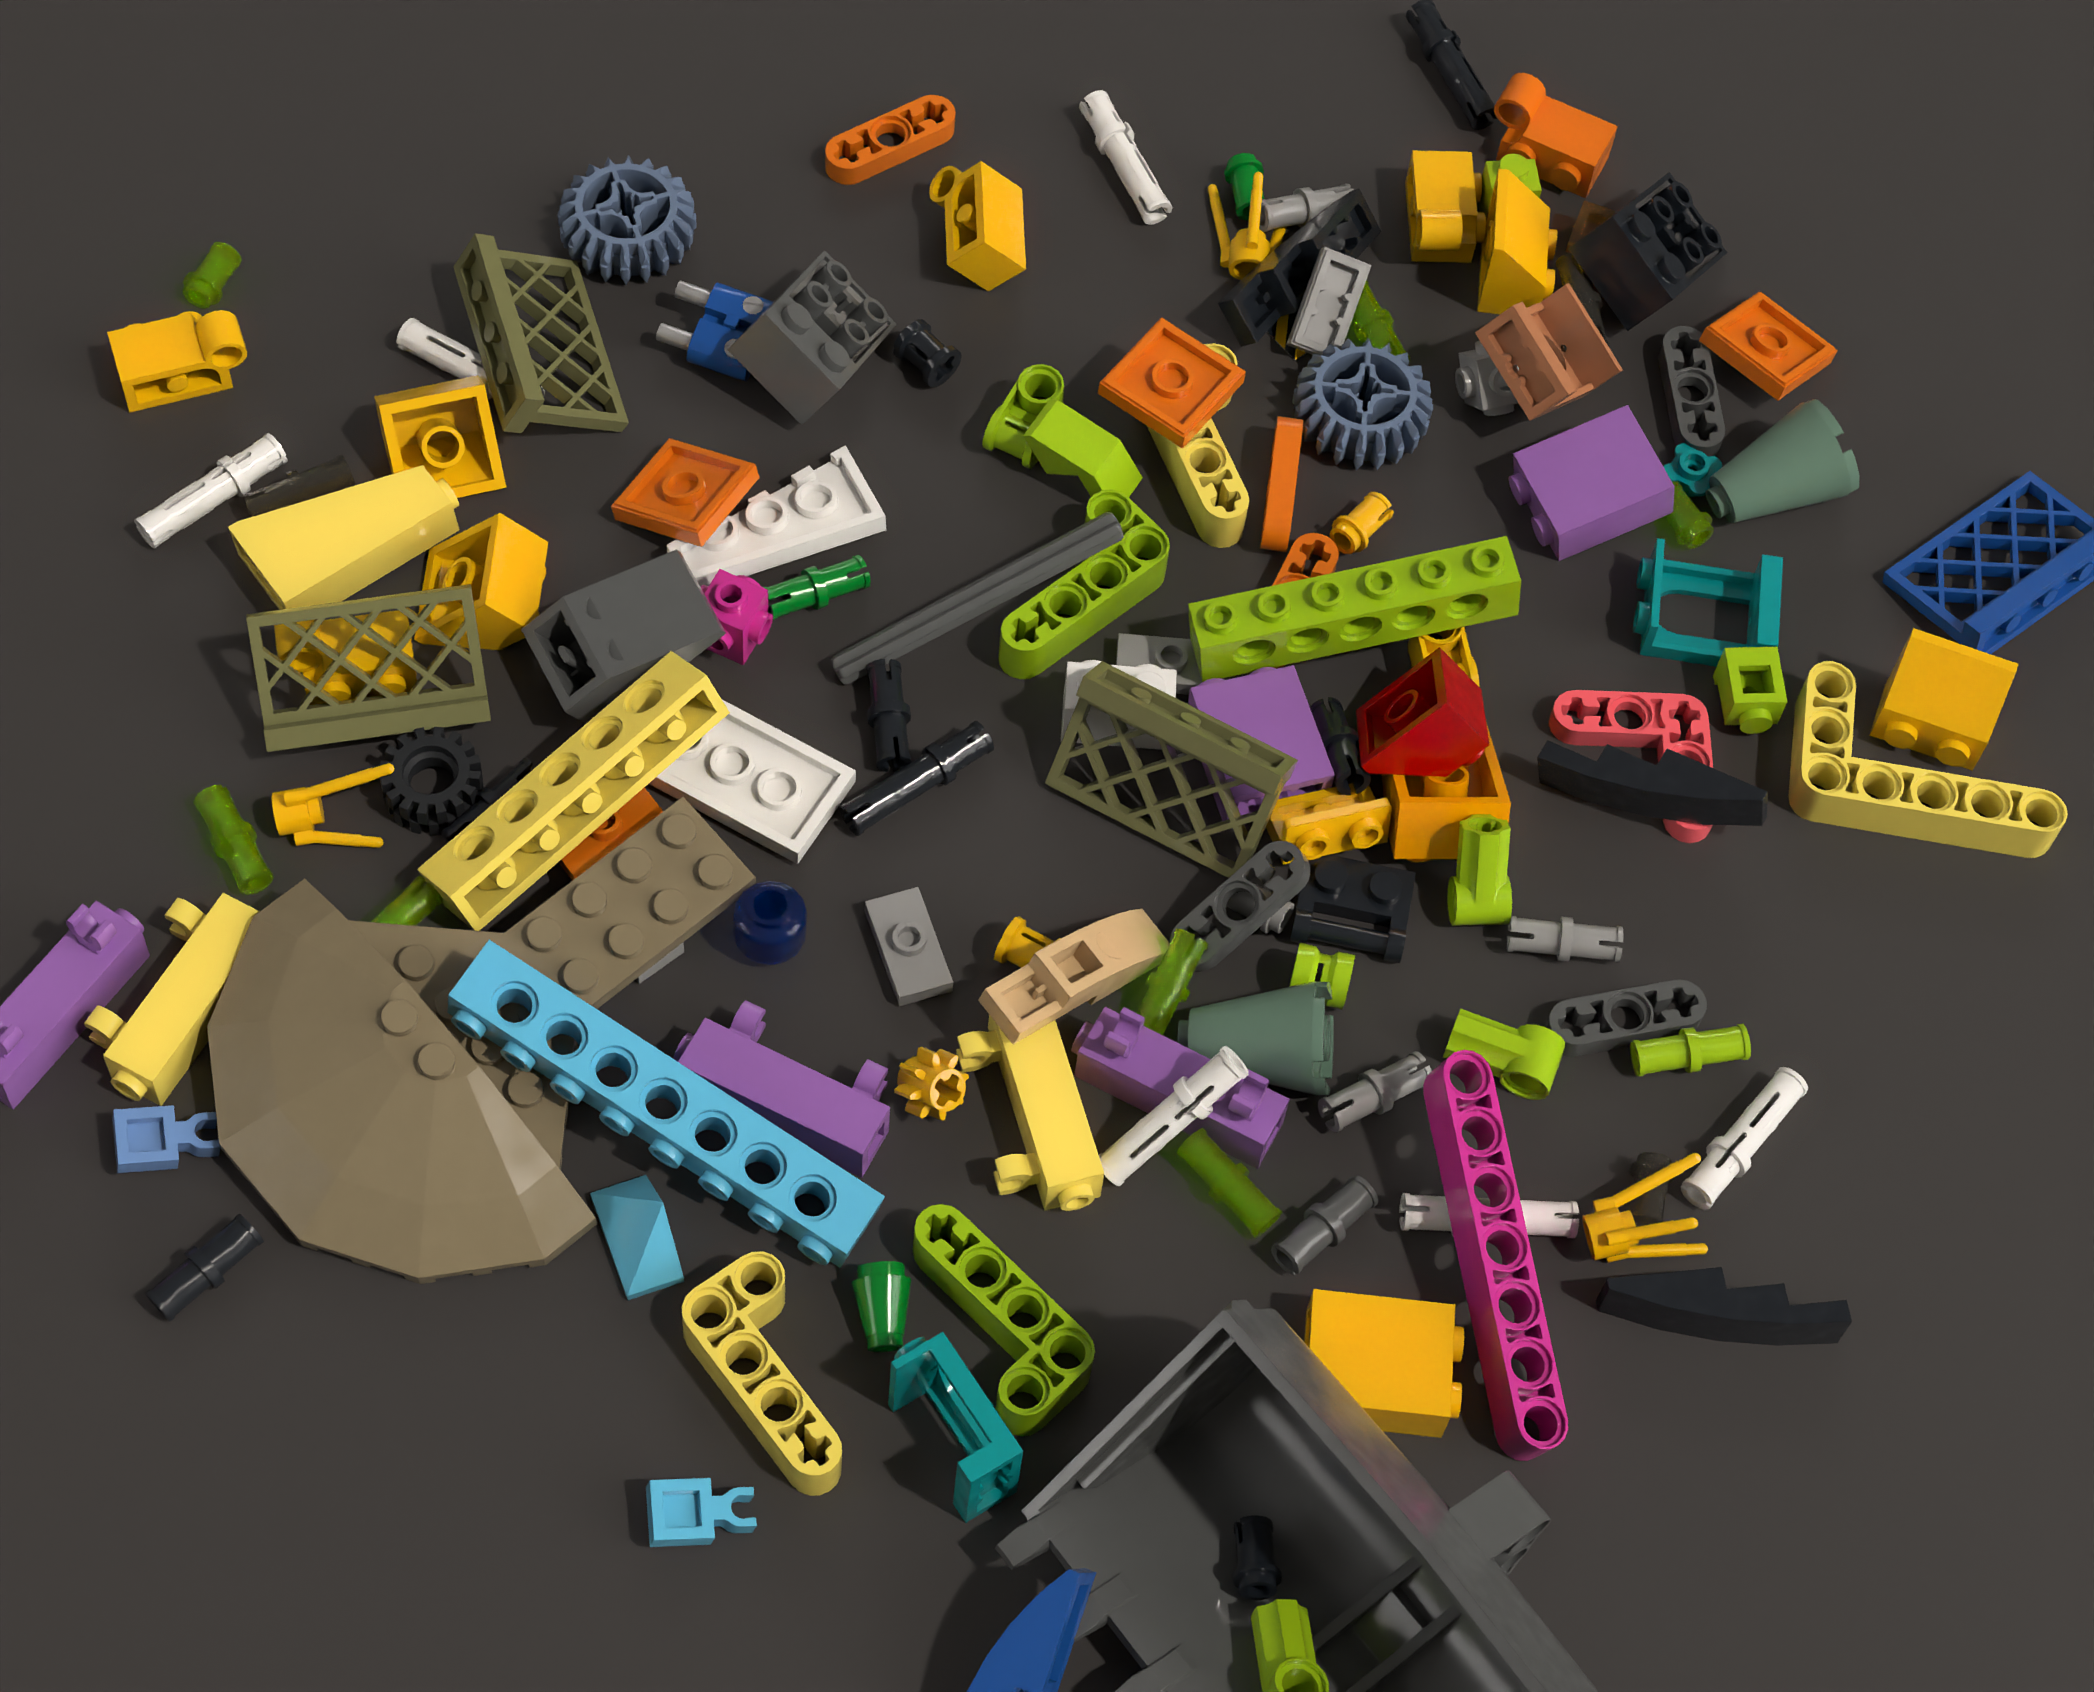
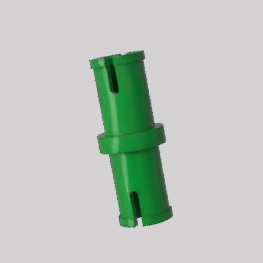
M855 555L851 559L821 569L810 566L802 569L801 576L768 587L764 586L763 588L768 590V601L777 598L783 599L781 602L770 605L768 613L773 615L774 621L778 617L810 606L816 610L827 607L830 599L859 589L869 588L871 586L869 572L851 578L847 577V574L867 567L864 559L860 555Z

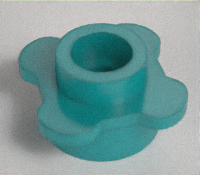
M1681 443L1674 450L1675 458L1673 461L1665 464L1663 467L1675 486L1674 491L1685 497L1705 496V491L1710 489L1709 479L1722 468V462L1715 456H1707L1702 451L1696 450L1686 443Z

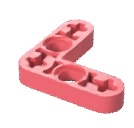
M1571 690L1559 695L1554 702L1549 717V727L1552 734L1565 744L1579 746H1606L1608 744L1613 747L1657 748L1658 762L1668 748L1713 768L1709 715L1704 704L1691 695ZM1621 710L1633 711L1641 718L1643 725L1637 729L1624 728L1617 723L1614 714ZM1568 711H1576L1578 718L1583 720L1582 724H1573L1572 717L1567 715ZM1598 711L1605 712L1602 726H1599L1601 716H1597ZM1674 715H1682L1684 722L1690 724L1684 741H1678L1681 735L1680 723L1678 720L1673 719ZM1663 819L1665 829L1671 837L1685 843H1695L1703 840L1713 826Z

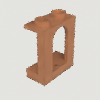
M1569 283L1542 302L1526 308L1523 301L1511 306L1475 332L1529 421L1586 396L1623 371Z

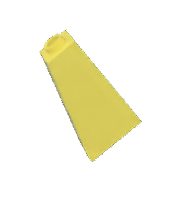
M421 465L243 519L228 526L238 555L278 609L282 610L342 602L460 530L454 509L459 506V502L455 493L443 478L436 482L426 468Z

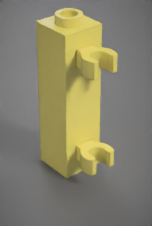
M222 893L206 915L190 902L177 897L164 916L167 920L173 922L169 928L170 933L186 941V943L129 1021L126 1023L112 1011L97 1005L84 1022L85 1027L93 1030L89 1036L90 1040L107 1049L103 1057L112 1078L110 1082L121 1094L135 1101H140L144 1097L159 1106L163 1105L209 1041L208 1023L253 916L260 911Z
M990 1015L988 1022L989 1032L972 1031L957 1036L960 1048L956 1049V1054L962 1072L976 1071L993 1062H999L1027 1154L1025 1155L1009 1154L995 1159L997 1171L993 1172L999 1195L1016 1193L1027 1188L1029 1185L1036 1184L1044 1211L1058 1207L1065 1211L1077 1210L1091 1204L1095 1198H1099L1103 1185L1104 1170L1056 1020L1014 1045Z

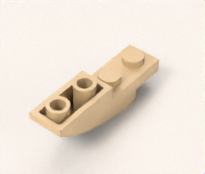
M1143 909L1129 910L1085 926L1035 952L1027 965L987 987L978 1001L1014 1045L1086 1001L1090 1005L1098 1002L1172 958L1174 954L1172 953L1169 941Z

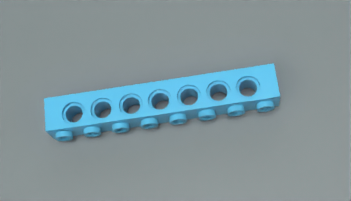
M488 940L448 995V1013L453 1016L451 1022L461 1032L475 1040H480L484 1036L502 1048L500 1051L501 1055L510 1064L525 1072H530L532 1068L552 1080L550 1087L562 1098L574 1104H579L583 1100L601 1112L599 1115L600 1120L610 1129L623 1136H629L632 1132L650 1144L648 1148L650 1153L659 1161L672 1168H678L680 1164L700 1177L698 1183L711 1195L724 1201L732 1197L750 1209L748 1216L756 1224L773 1233H777L781 1229L799 1241L797 1247L804 1255L821 1265H827L830 1261L841 1268L878 1212L885 1198L884 1195L491 940ZM518 1003L526 1007L530 1015L521 1022L513 1023L504 1020L499 1015L498 1010L505 1004ZM563 1034L574 1038L579 1048L571 1054L561 1055L552 1051L547 1042L550 1038ZM614 1066L625 1072L628 1081L618 1087H609L600 1082L596 1073L604 1067ZM664 1098L675 1105L677 1114L669 1119H658L648 1112L646 1104L653 1099ZM704 1130H714L724 1137L727 1146L719 1151H707L698 1145L695 1136ZM753 1162L766 1163L773 1169L776 1179L767 1184L755 1183L747 1176L745 1167ZM802 1194H813L823 1202L825 1212L819 1216L804 1215L796 1207L795 1198Z

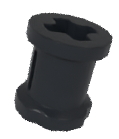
M923 319L915 320L912 324L906 326L894 342L893 354L901 361H909L923 373V381L930 387H938L945 383L955 373L961 362V352L953 345H944L931 333V325Z

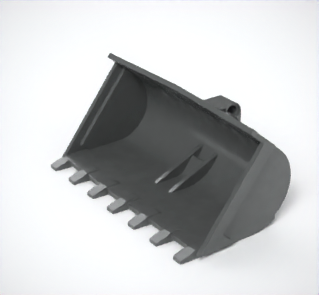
M1232 1300L1021 1511L1028 1521L1014 1529L995 1547L1011 1570L1051 1550L1066 1571L1068 1569L1086 1568L1097 1572L1074 1642L1106 1624L1109 1625L1142 1668L1141 1671L1128 1679L1115 1692H1262L1251 1615L1257 1606L1269 1604L1276 1599L1297 1600L1300 1606L1307 1608L1316 1664L1320 1666L1327 1676L1329 1692H1599L1508 1577L1551 1521L1550 1517L1511 1471L1507 1470L1450 1508L1282 1316L1272 1308L1254 1309L1247 1300ZM1251 1515L1264 1516L1273 1522L1275 1566L1282 1572V1580L1277 1586L1276 1594L1264 1600L1243 1598L1240 1595L1239 1589L1235 1587L1232 1581L1233 1572L1238 1568L1234 1523L1236 1521L1240 1522L1242 1517Z

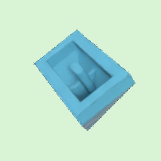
M647 1175L590 1193L627 1300L684 1282L683 1272L663 1201Z

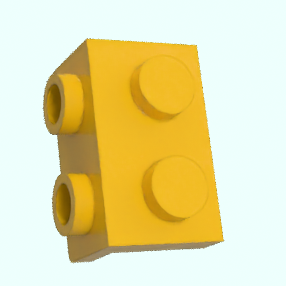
M1351 783L1349 784L1351 795L1341 794L1337 787L1278 799L1266 828L1273 842H1290L1308 860H1314L1330 854L1358 848L1365 849L1376 844L1388 842L1392 806L1387 798L1375 799L1369 786L1361 793L1356 794ZM1293 858L1291 861L1285 862L1281 859L1283 865L1289 864L1294 860Z

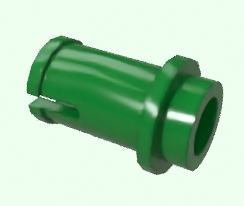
M1240 153L1232 156L1224 170L1225 180L1232 186L1236 214L1242 220H1249L1253 175L1256 172L1264 173L1262 163L1256 160V157L1250 153Z

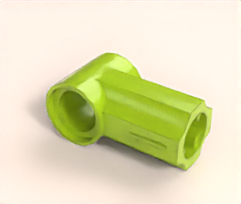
M1474 814L1470 818L1460 821L1456 876L1450 877L1447 892L1448 914L1452 926L1509 924L1512 913V890L1507 869L1511 828L1507 820L1498 819L1491 814Z
M1460 1008L1443 1057L1448 1058L1451 1054L1460 1050L1474 1051L1489 1063L1493 1076L1499 1077L1500 1083L1509 1092L1529 1100H1541L1549 1095L1565 1050V1041L1556 1032L1543 1026L1526 1024L1516 1029Z
M1276 1599L1269 1604L1257 1606L1252 1612L1251 1622L1262 1692H1329L1327 1676L1320 1666L1316 1664L1307 1608L1300 1606L1297 1600Z

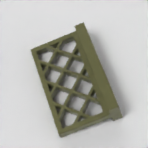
M475 233L453 268L502 430L504 432L522 433L529 422L623 432L629 423L577 261L499 250L494 236ZM504 269L513 271L526 283L521 288L506 277ZM544 275L564 277L568 293L565 294L547 280ZM533 287L555 305L551 311L547 310L527 292ZM515 304L539 323L534 328L530 327L519 318ZM562 310L579 324L581 333L577 334L557 318L556 315ZM546 328L568 345V347L562 352L539 333ZM528 345L552 363L546 370L531 358ZM573 351L592 365L593 375L569 358ZM557 368L581 386L577 393H574L552 375ZM541 386L565 406L543 405L545 400ZM586 392L591 394L605 405L606 412L594 409L582 399L583 395Z
M471 584L246 614L267 752L415 732L414 729L424 727V730L434 729V727H451L491 721ZM462 600L465 620L451 638L425 620L438 603ZM426 605L420 614L409 608L411 606ZM397 609L413 621L396 645L370 628V625L382 610ZM370 612L363 622L352 615ZM340 616L357 628L356 632L339 653L313 635L325 618ZM314 620L307 630L297 623ZM284 624L300 635L301 638L285 659L281 660L263 647L260 627ZM420 626L445 644L428 668H425L402 651ZM466 631L469 651L458 644V641ZM364 634L389 651V654L372 676L346 658ZM307 642L333 659L316 684L290 666ZM451 650H454L471 663L474 683L450 686L435 675L434 672ZM396 657L421 674V677L409 692L394 693L378 681ZM266 660L277 667L270 678H268ZM340 665L365 682V685L354 699L339 701L322 689ZM283 673H286L309 690V693L298 707L274 710L271 689ZM428 680L438 687L421 690ZM372 688L382 694L380 696L366 697ZM316 696L326 702L310 705Z
M1103 661L1084 675L1076 693L1079 700L1045 784L1227 878L1231 877L1253 857L1285 783L1291 778L1298 760ZM1091 706L1110 716L1117 734L1094 741L1086 721ZM1126 724H1128V725H1130V726H1132V727H1134V728L1128 730V727H1127ZM1148 734L1158 739L1165 759L1143 766L1132 738ZM1080 737L1083 745L1075 747L1077 740ZM1120 742L1131 770L1109 776L1098 749ZM1175 749H1177V750H1179V751H1181V752H1183V753L1177 755ZM1084 753L1087 754L1097 781L1085 785L1064 775L1070 758ZM1197 759L1207 764L1214 784L1191 790L1181 763ZM1169 767L1180 794L1157 801L1147 774ZM1224 773L1232 778L1226 780ZM1135 778L1146 805L1130 809L1121 804L1113 787L1114 784ZM1246 784L1264 793L1265 796L1259 810L1240 815L1230 788ZM1101 789L1103 794L1095 790ZM1218 792L1229 819L1206 826L1195 799ZM1184 803L1194 830L1179 834L1169 829L1161 811L1162 809ZM1150 814L1151 819L1148 818V817H1146V816H1144V815ZM1253 822L1248 833L1244 824ZM1233 828L1241 847L1236 862L1217 853L1210 837L1211 834ZM1199 839L1200 844L1193 840Z

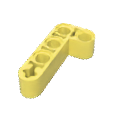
M1216 343L1204 344L1235 365L1238 364L1235 354L1224 345ZM1231 397L1223 404V406L1219 410L1225 408L1228 405V403L1231 401ZM1212 418L1183 449L1147 426L1201 539L1208 545L1217 548L1231 547L1238 543L1244 531L1249 496Z
M763 1251L751 1252L740 1257L686 1295L682 1304L683 1336L689 1349L791 1485L799 1492L809 1496L822 1495L831 1491L838 1484L842 1468V1443L835 1430L759 1332L760 1328L774 1320L782 1312L785 1304V1270L781 1262L774 1255ZM755 1280L766 1281L774 1287L763 1295H753L744 1289L748 1283ZM705 1313H715L725 1319L719 1326L714 1328H703L694 1322L700 1315ZM740 1358H748L759 1364V1367L754 1372L745 1375L734 1373L729 1368L734 1361ZM775 1404L789 1406L795 1412L785 1421H773L763 1414L768 1407ZM803 1435L804 1447L809 1454L816 1460L825 1456V1464L819 1466L814 1460L807 1461L804 1464V1447L800 1441Z

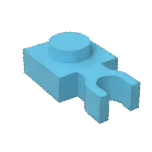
M711 1478L649 1480L646 1486L650 1547L711 1545L715 1539L714 1527L718 1526L731 1533H752L757 1526L756 1517L743 1519L735 1516L732 1512L731 1504L735 1502H750L754 1496V1487H737L729 1490L724 1495L712 1496Z

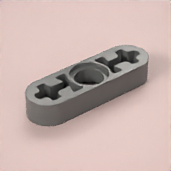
M1677 326L1665 334L1658 353V363L1674 444L1676 447L1681 443H1686L1688 446L1702 451L1707 456H1716L1725 436V424L1710 351L1708 347L1699 341L1702 335L1700 331L1688 326ZM1675 348H1683L1686 355H1691L1687 368L1682 369L1684 364L1683 354L1681 350ZM1694 386L1704 394L1705 398L1696 402L1686 400L1680 395L1678 388ZM1696 419H1700L1698 424L1700 435L1702 438H1708L1707 441L1700 440L1697 433H1692Z
M1274 841L1264 846L1174 927L1170 937V947L1174 956L1186 967L1195 971H1206L1218 965L1306 886L1310 877V864L1306 856L1294 844L1287 841ZM1280 857L1283 861L1288 862L1294 858L1289 865L1293 872L1290 878L1284 880L1278 875L1265 885L1273 893L1268 899L1250 882L1257 876L1265 884L1276 872L1272 866L1276 859ZM1238 892L1251 893L1255 900L1254 910L1251 915L1240 921L1229 919L1226 913V905L1230 897ZM1213 913L1218 921L1230 930L1225 937L1218 929L1209 934L1205 939L1208 950L1204 954L1200 955L1194 950L1187 954L1192 947L1191 942L1188 940L1191 934L1196 932L1203 937L1216 927L1208 920Z
M1681 979L1560 1001L1551 1010L1545 1027L1556 1032L1565 1041L1563 1056L1576 1057L1630 1047V1043L1633 1040L1642 1041L1679 1035L1680 1029L1694 1027L1697 1030L1707 1010V1000L1703 991L1694 983ZM1672 1000H1677L1680 1007H1690L1686 1017H1681L1677 1009L1667 1010ZM1617 1007H1628L1638 1014L1641 1025L1635 1029H1623L1613 1022L1611 1011ZM1660 1012L1656 1022L1654 1023V1013ZM1598 1013V1023L1591 1024L1595 1014ZM1565 1019H1570L1574 1027L1584 1026L1579 1037H1574L1570 1029H1561Z

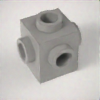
M1477 341L1475 342V350L1458 353L1460 368L1455 372V382L1458 393L1465 403L1482 410L1484 415L1487 416L1513 412L1514 404H1517L1518 401L1482 343Z

